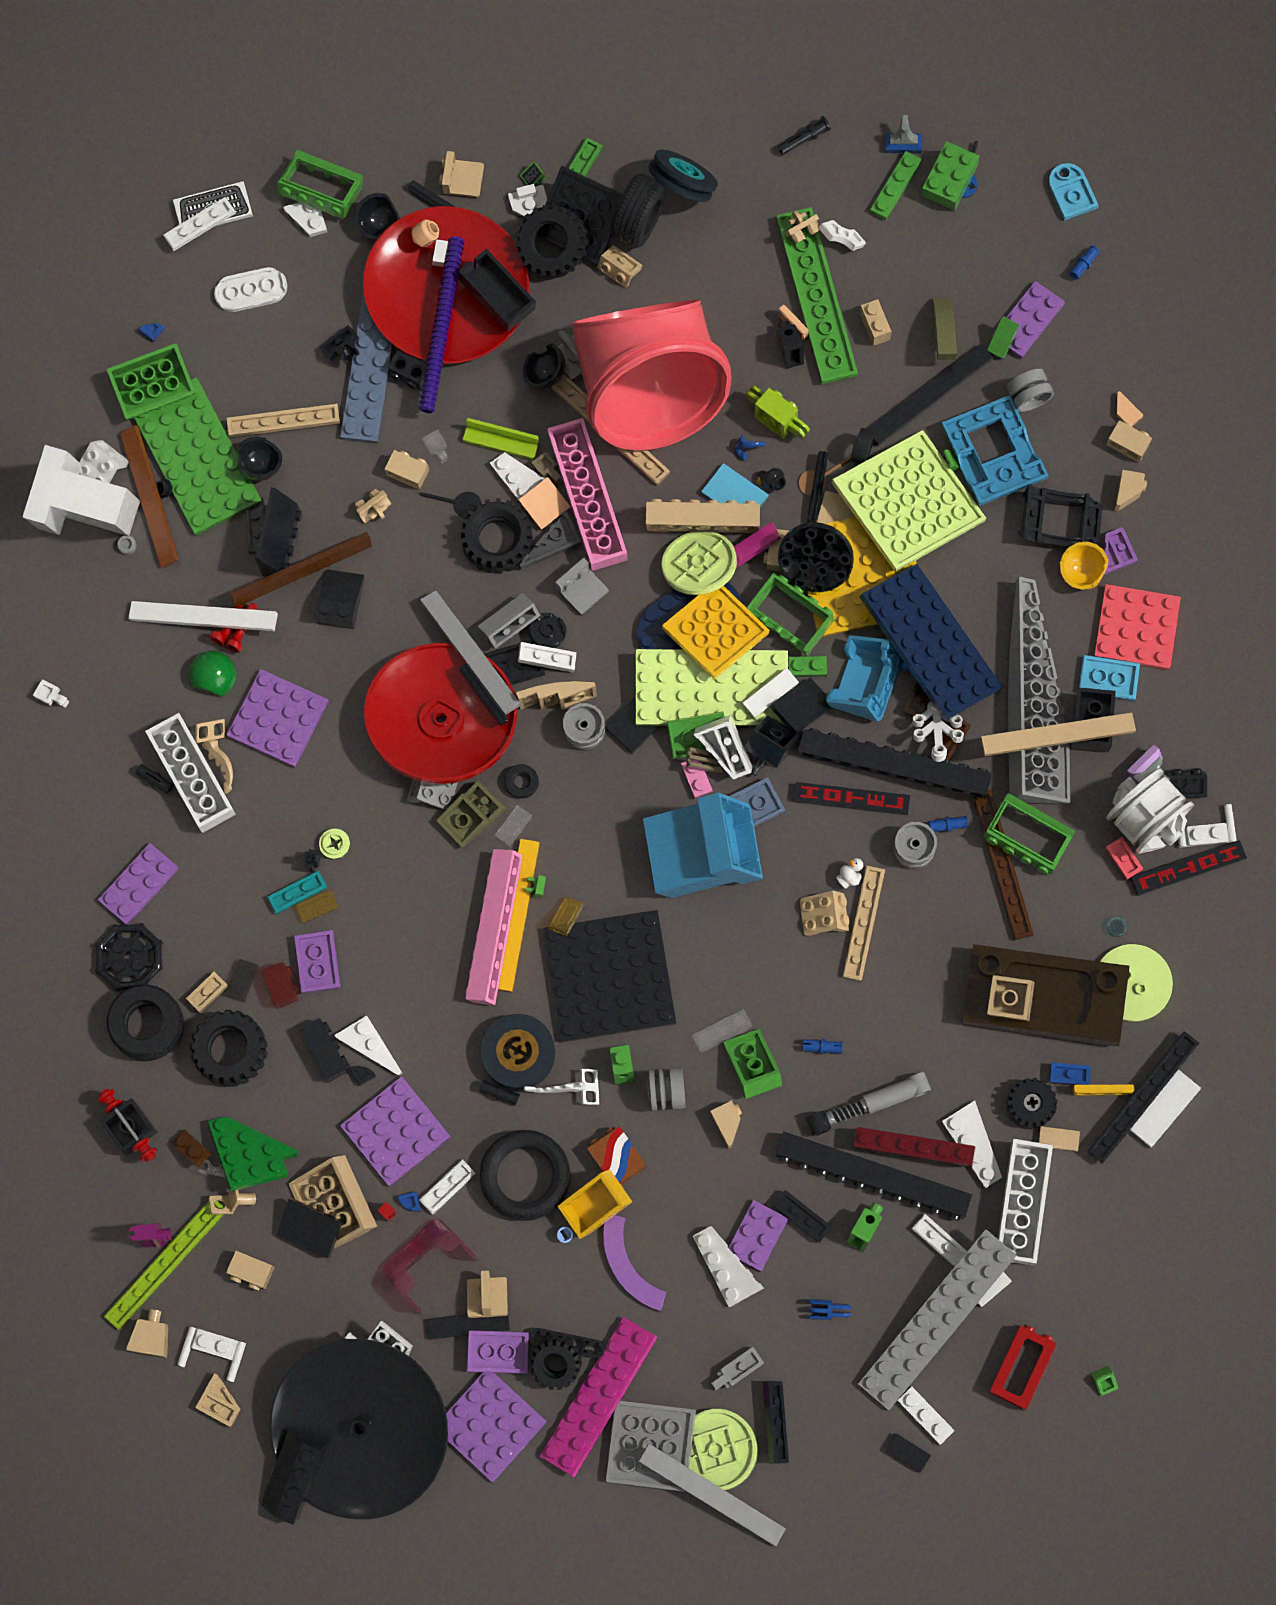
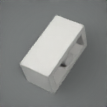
M436 240L432 265L444 267L448 241Z

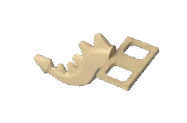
M225 719L195 724L196 743L203 742V749L209 751V760L215 759L216 766L221 765V771L226 772L224 778L227 781L224 783V794H227L232 790L233 769L229 758L219 748L218 740H215L225 737ZM221 723V734L214 735V725ZM206 726V737L199 738V728Z

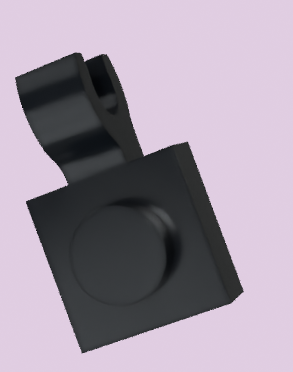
M309 849V851L304 853L303 860L306 861L305 869L307 872L314 873L315 868H318L320 865L321 857H319L317 850Z

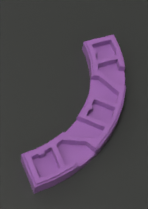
M615 1215L604 1223L603 1231L605 1253L610 1268L618 1282L631 1296L642 1304L661 1312L667 1292L650 1285L635 1271L627 1257L624 1246L623 1232L626 1218Z

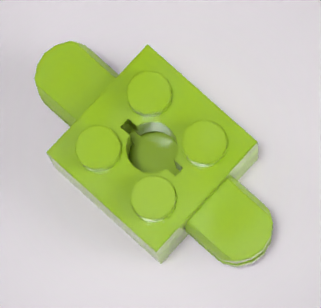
M752 385L750 391L745 393L746 398L755 404L754 418L782 439L789 432L803 439L805 434L810 431L808 425L798 419L797 406L792 401H786L782 398L783 396L779 391H773L768 388L764 393L755 385Z

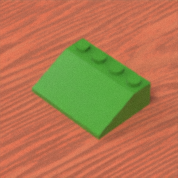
M177 343L107 369L126 420L196 394Z

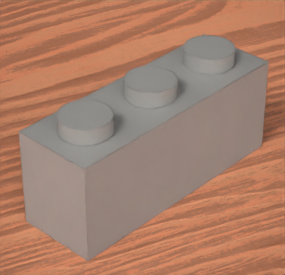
M522 593L478 625V628L484 638L496 649L537 619L540 614L534 603Z

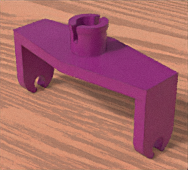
M160 1222L136 1225L129 1229V1232H135L134 1236L129 1235L131 1240H145L143 1243L139 1242L142 1247L166 1246L165 1240H171V1229H164Z

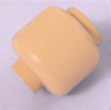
M425 219L412 228V239L414 243L421 247L429 246L439 237V228L433 221Z

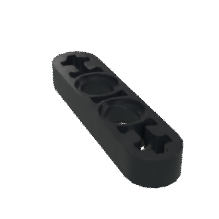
M542 1328L532 1329L529 1333V1341L533 1346L538 1345V1343H535V1339L532 1336L540 1332L542 1337H547L546 1334L549 1333L551 1338L554 1335L561 1337L564 1335L567 1337V1341L571 1339L573 1341L580 1340L583 1346L579 1353L585 1357L598 1359L605 1352L604 1344L596 1339ZM586 1341L590 1342L588 1346L595 1347L596 1344H599V1348L602 1349L597 1355H594V1351L587 1349L588 1353H583L586 1348Z

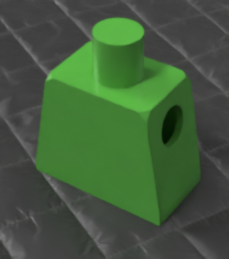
M629 1045L609 1048L615 1085L635 1082Z
M872 1203L869 1209L865 1208L846 1243L864 1252L882 1220L880 1213L883 1208L879 1204Z

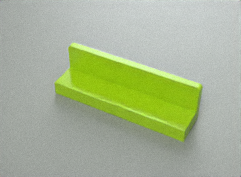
M471 418L466 419L467 427L463 437L464 443L535 460L539 447L538 436Z

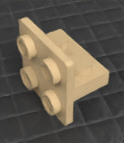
M488 1270L481 1271V1278L467 1280L468 1318L508 1315L506 1277L491 1278Z

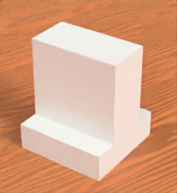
M45 445L23 518L36 528L57 535L61 533L65 518L119 534L130 535L140 500L127 488L79 475L82 464L65 450Z

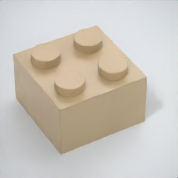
M993 975L987 1014L1029 1021L1035 982Z

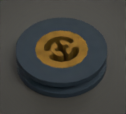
M511 1014L496 1020L487 1029L481 1042L480 1054L486 1073L495 1083L511 1090H524L525 1086L534 1087L548 1076L555 1060V1046L550 1031L541 1021L525 1014ZM516 1039H520V1041L512 1043V1048L515 1050L521 1048V1053L527 1056L525 1046L530 1045L532 1048L529 1060L520 1065L515 1063L524 1061V1056L521 1054L515 1056L514 1050L509 1048L510 1059L504 1057L505 1046Z

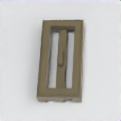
M692 747L687 749L688 768L719 774L723 772V768H721V765L717 762L718 760L711 752ZM691 760L700 761L703 763L716 764V767L691 762Z

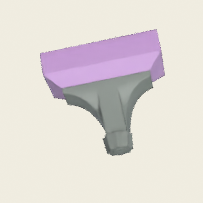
M1153 745L1127 770L1129 777L1136 784L1139 782L1134 778L1135 775L1161 768L1163 757L1160 749Z

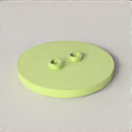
M693 531L678 537L666 548L661 566L664 578L672 588L685 594L701 595L721 588L731 579L736 570L737 556L732 543L723 535L712 531Z
M1137 944L1122 945L1108 952L1100 961L1130 966L1123 1021L1141 1022L1148 1020L1161 1012L1168 1003L1173 988L1171 971L1165 960L1154 950Z
M709 1409L696 1414L689 1469L723 1490H729L740 1485L752 1472L757 1459V1441L752 1428L742 1417L728 1410Z

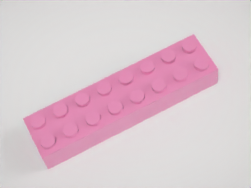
M580 418L547 428L550 444L591 570L594 571L628 561L627 551L584 419Z

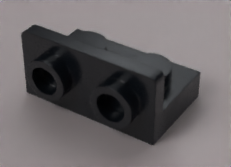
M1192 768L1190 771L1171 769V772H1166V776L1170 778L1172 785L1185 798L1207 797V774L1202 769Z

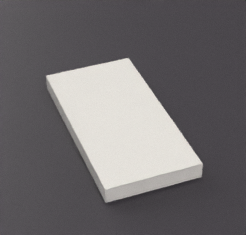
M1178 1070L1130 1131L1152 1148L1201 1088Z

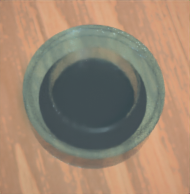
M1121 917L1112 918L1107 924L1108 933L1113 937H1121L1127 930L1126 921Z

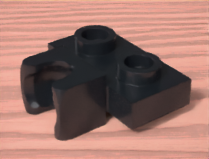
M348 325L320 346V349L330 361L339 356L347 364L349 362L347 359L349 354L354 353L356 356L360 354L354 345L360 338Z

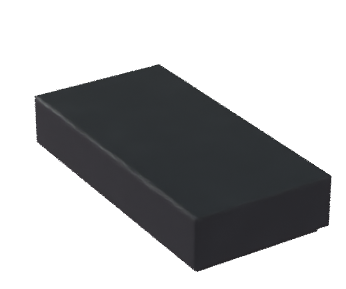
M897 1433L886 1452L920 1473L931 1457L929 1453Z

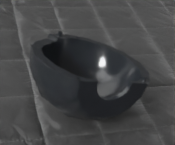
M384 193L367 195L359 202L355 211V222L358 230L362 235L372 240H378L389 226L400 219L391 199Z
M554 343L547 345L545 352H533L527 355L523 365V376L525 382L530 386L540 389L552 387L560 381L565 373L566 363L563 352Z
M258 436L247 438L239 443L238 465L239 472L243 476L251 480L262 481L276 475L282 465L283 457L281 450L274 443Z

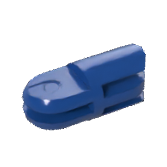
M808 1299L809 1304L828 1305V1307H808V1312L828 1313L827 1315L810 1314L808 1319L832 1320V1317H850L851 1312L832 1311V1309H851L849 1304L832 1303V1300Z

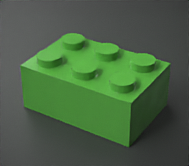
M946 141L922 188V197L955 211L979 165L980 156Z

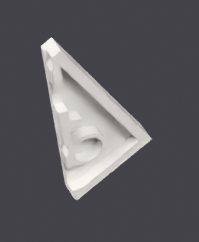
M367 1016L335 1035L339 1041L349 1045L392 1073L399 1076L403 1074Z

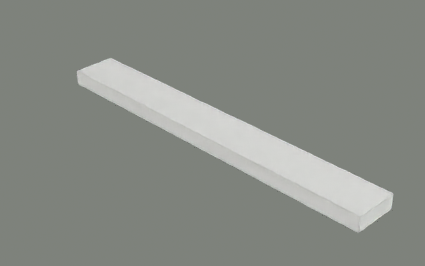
M132 601L128 619L137 622L275 631L278 613L276 611Z

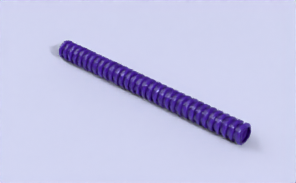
M456 236L448 239L449 243L444 261L442 286H440L439 302H437L436 308L437 313H435L436 318L433 324L434 329H432L433 334L431 335L432 340H430V351H428V362H426L427 367L425 368V378L422 384L424 389L421 390V400L418 407L424 413L435 412V401L437 400V390L439 389L437 385H439V379L441 378L439 374H441L443 367L444 347H446V336H448L449 320H451L452 314L451 309H453L452 304L454 303L456 282H458L457 277L465 243L462 238Z

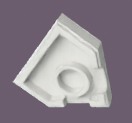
M534 184L519 187L516 188L517 192L508 194L513 213L524 218L527 213H532L534 208H541L547 202L543 185L535 187Z

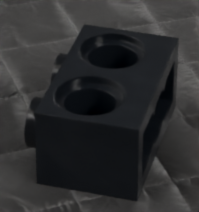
M398 349L387 367L390 377L396 381L401 380L412 389L422 390L423 379L425 378L424 373L426 372L425 368L427 367L426 363ZM404 365L405 368L399 370L397 366ZM415 373L421 374L418 378L412 377Z

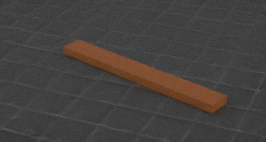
M134 425L120 434L160 567L165 568L179 561L139 427Z

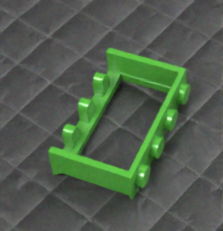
M296 149L292 161L280 180L277 181L278 194L344 219L362 190L363 175ZM300 162L306 164L310 172H314L316 168L324 171L326 178H330L332 175L339 177L343 185H347L348 181L352 182L353 185L344 200L340 201L290 181Z
M773 573L748 605L747 609L768 629L808 657L831 624L835 622L834 613L826 606L824 608L819 606V602L812 596L807 597L802 594L804 591L798 586L794 585L792 587L781 574L777 576ZM775 586L824 620V623L808 644L758 610Z
M1008 793L1000 804L983 837L989 844L998 845L1003 848L1005 853L1009 855L1014 854L1019 857L1021 862L1035 866L1040 873L1050 875L1055 870L1075 830ZM1006 805L1013 807L1018 813H1023L1032 818L1034 822L1048 827L1050 831L1065 837L1053 862L994 829Z

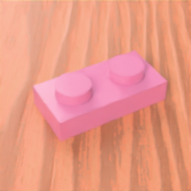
M691 760V762L702 764L700 761ZM687 761L681 763L695 799L713 793L704 770L688 768Z

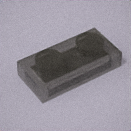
M239 959L226 996L245 1002L259 966Z

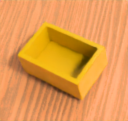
M609 1169L584 1185L558 1205V1208L579 1239L590 1235L631 1204L632 1200Z

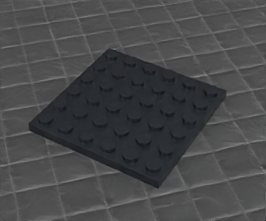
M658 910L543 928L561 1043L676 1024Z

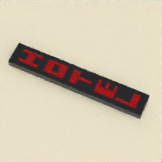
M795 782L793 802L908 815L910 795Z
M1239 840L1133 876L1131 881L1137 896L1246 860L1247 856Z

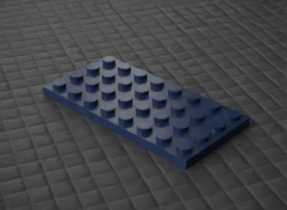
M918 564L859 596L945 722L1003 688Z

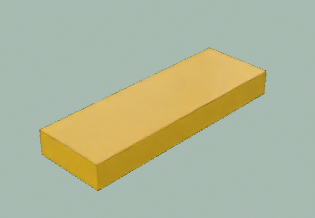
M1074 1085L1072 1087L1073 1096L1131 1095L1134 1092V1085Z

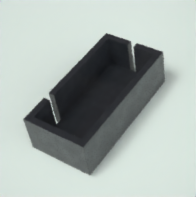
M487 248L474 258V263L470 261L459 270V281L493 317L497 316V322L507 332L535 310L536 301Z

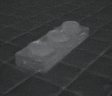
M743 1009L693 1034L692 1038L700 1053H703L723 1043V1041L753 1028V1025Z

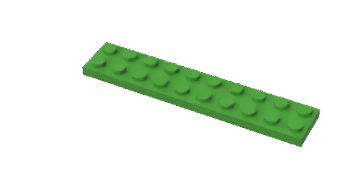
M812 207L797 210L799 214L802 212L807 214L802 219L803 221L814 216ZM792 212L776 215L805 325L809 330L808 336L821 383L826 384L858 376L819 231L810 236L807 228H802L801 231L805 239L795 244L790 236L787 237L784 233L797 225V223L793 225L789 223V220L793 218Z

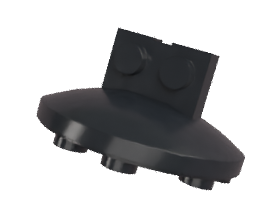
M809 522L792 528L783 537L778 550V563L782 573L792 584L806 591L820 593L833 590L847 580L853 568L854 553L850 542L838 529L824 523Z

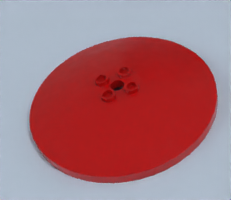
M450 643L425 644L398 654L376 674L365 698V728L376 753L398 773L425 783H456L483 773L492 767L506 752L516 730L517 708L506 714L508 723L500 726L460 673V667L466 663ZM486 657L488 661L491 663V665L494 667V669L497 671V673L500 675V677L503 679V681L506 683V685L509 687V689L512 691V693L515 695L513 687L505 673L491 659ZM443 716L446 718V721L439 723L436 721V718Z

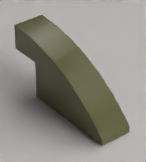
M933 298L934 348L937 351V360H956V331L952 299Z

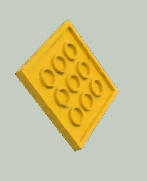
M724 586L713 592L698 595L662 625V629L714 680L770 632Z

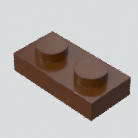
M185 1129L171 1143L197 1168L212 1154Z

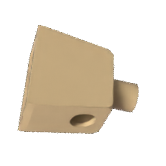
M150 1309L148 1320H137L126 1349L127 1351L167 1358L168 1325L159 1323L161 1311Z

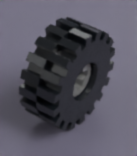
M1026 1078L1013 1086L1008 1094L1006 1104L1007 1112L1010 1113L1009 1117L1011 1120H1015V1124H1020L1025 1129L1027 1127L1035 1129L1044 1126L1052 1119L1057 1110L1056 1105L1058 1102L1055 1098L1056 1093L1052 1091L1050 1084L1047 1085L1045 1084L1046 1081H1039L1038 1078ZM1030 1098H1033L1038 1103L1034 1108H1031V1105H1027Z

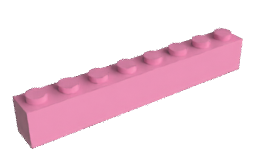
M493 849L490 859L491 865L487 876L486 892L483 896V908L480 913V924L476 934L477 940L473 951L472 966L469 971V983L466 988V1000L475 1004L495 1005L523 856L514 850Z

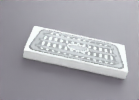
M244 181L174 199L173 202L179 225L224 197L229 201L236 214L218 225L252 217L253 214Z

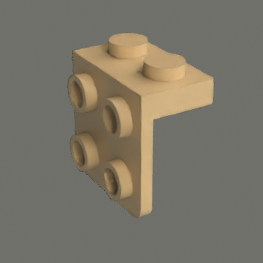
M447 151L446 158L443 157L442 160L444 174H440L439 185H442L443 194L479 197L484 164L455 160L454 152Z
M829 891L801 898V916L803 931L806 936L832 930L842 933L849 931V917L846 912L847 900L844 893Z

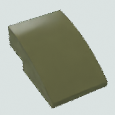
M477 780L436 821L463 848L490 826L507 807L482 781Z

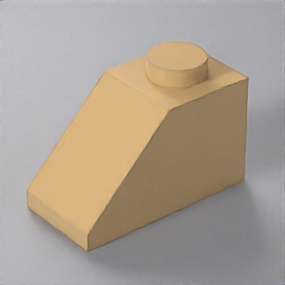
M1122 470L1114 511L1123 509L1138 499L1142 491L1145 492L1147 481L1144 480V473Z
M732 1100L710 1111L728 1149L733 1145L740 1123L739 1115L742 1114L738 1104L734 1105Z

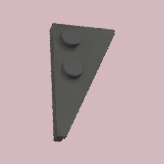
M567 510L562 513L559 520L535 544L533 550L523 558L519 565L521 570L581 544V540Z

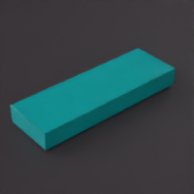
M318 870L267 896L277 915L328 887Z

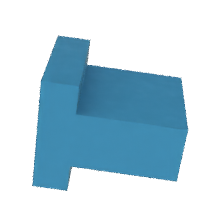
M718 792L698 798V804L643 818L656 894L675 898L732 882L745 884L763 879L750 804Z

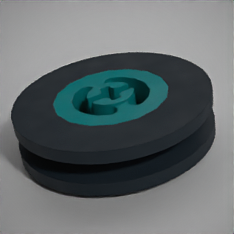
M657 150L654 160L648 166L652 176L673 192L694 201L708 202L712 197V192L718 186L717 180L708 170L695 161L673 151Z

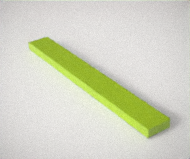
M208 1201L104 1317L120 1330L224 1214H211ZM218 1201L214 1202L216 1208H225Z

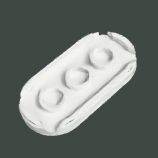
M274 268L257 269L224 277L215 287L214 296L217 304L223 310L228 312L242 311L280 301L287 292V281L284 274Z

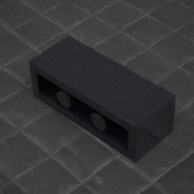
M319 1018L299 1029L328 1083L349 1072L347 1069L349 1063L345 1055L340 1056L338 1052L340 1046L335 1038L331 1039L329 1035L331 1029L326 1021L322 1022Z

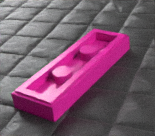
M772 522L734 546L737 556L736 568L781 539Z

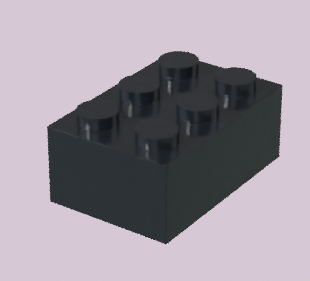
M1077 687L1074 697L1073 722L1113 716L1116 691ZM1113 736L1071 743V749L1109 752L1112 747Z

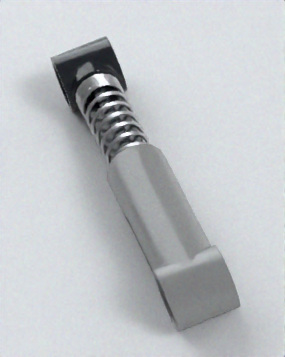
M921 1072L904 1081L862 1096L863 1099L858 1100L857 1103L853 1102L852 1105L848 1104V1106H843V1108L839 1107L838 1110L833 1109V1112L819 1111L807 1116L806 1120L812 1135L818 1136L831 1130V1126L837 1125L838 1122L842 1123L843 1120L847 1121L848 1118L852 1119L853 1116L857 1117L858 1114L862 1115V1113H875L913 1097L925 1095L932 1090L925 1073Z

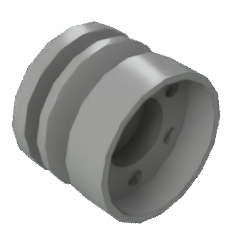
M683 1067L670 1068L669 1077L666 1078L662 1069H659V1078H655L654 1070H649L647 1089L652 1111H657V1102H661L662 1110H665L666 1101L671 1102L673 1109H686Z

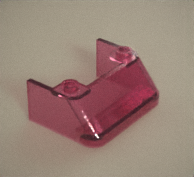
M439 1219L429 1222L383 1268V1274L419 1314L423 1311L407 1295L415 1284L414 1278L408 1271L436 1244L444 1251H452L460 1245L475 1262L478 1260L464 1242Z

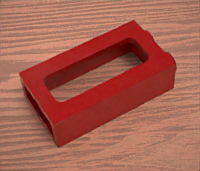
M1028 1325L1018 1327L988 1392L1024 1411L1027 1410L1057 1343L1053 1342L1054 1338L1046 1334L1041 1336L1035 1333L1036 1329ZM1030 1339L1040 1344L1043 1350L1022 1395L1017 1396L1005 1390L1004 1384L1024 1341Z

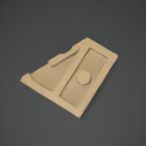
M215 1373L195 1407L229 1427H232L241 1410L220 1377Z

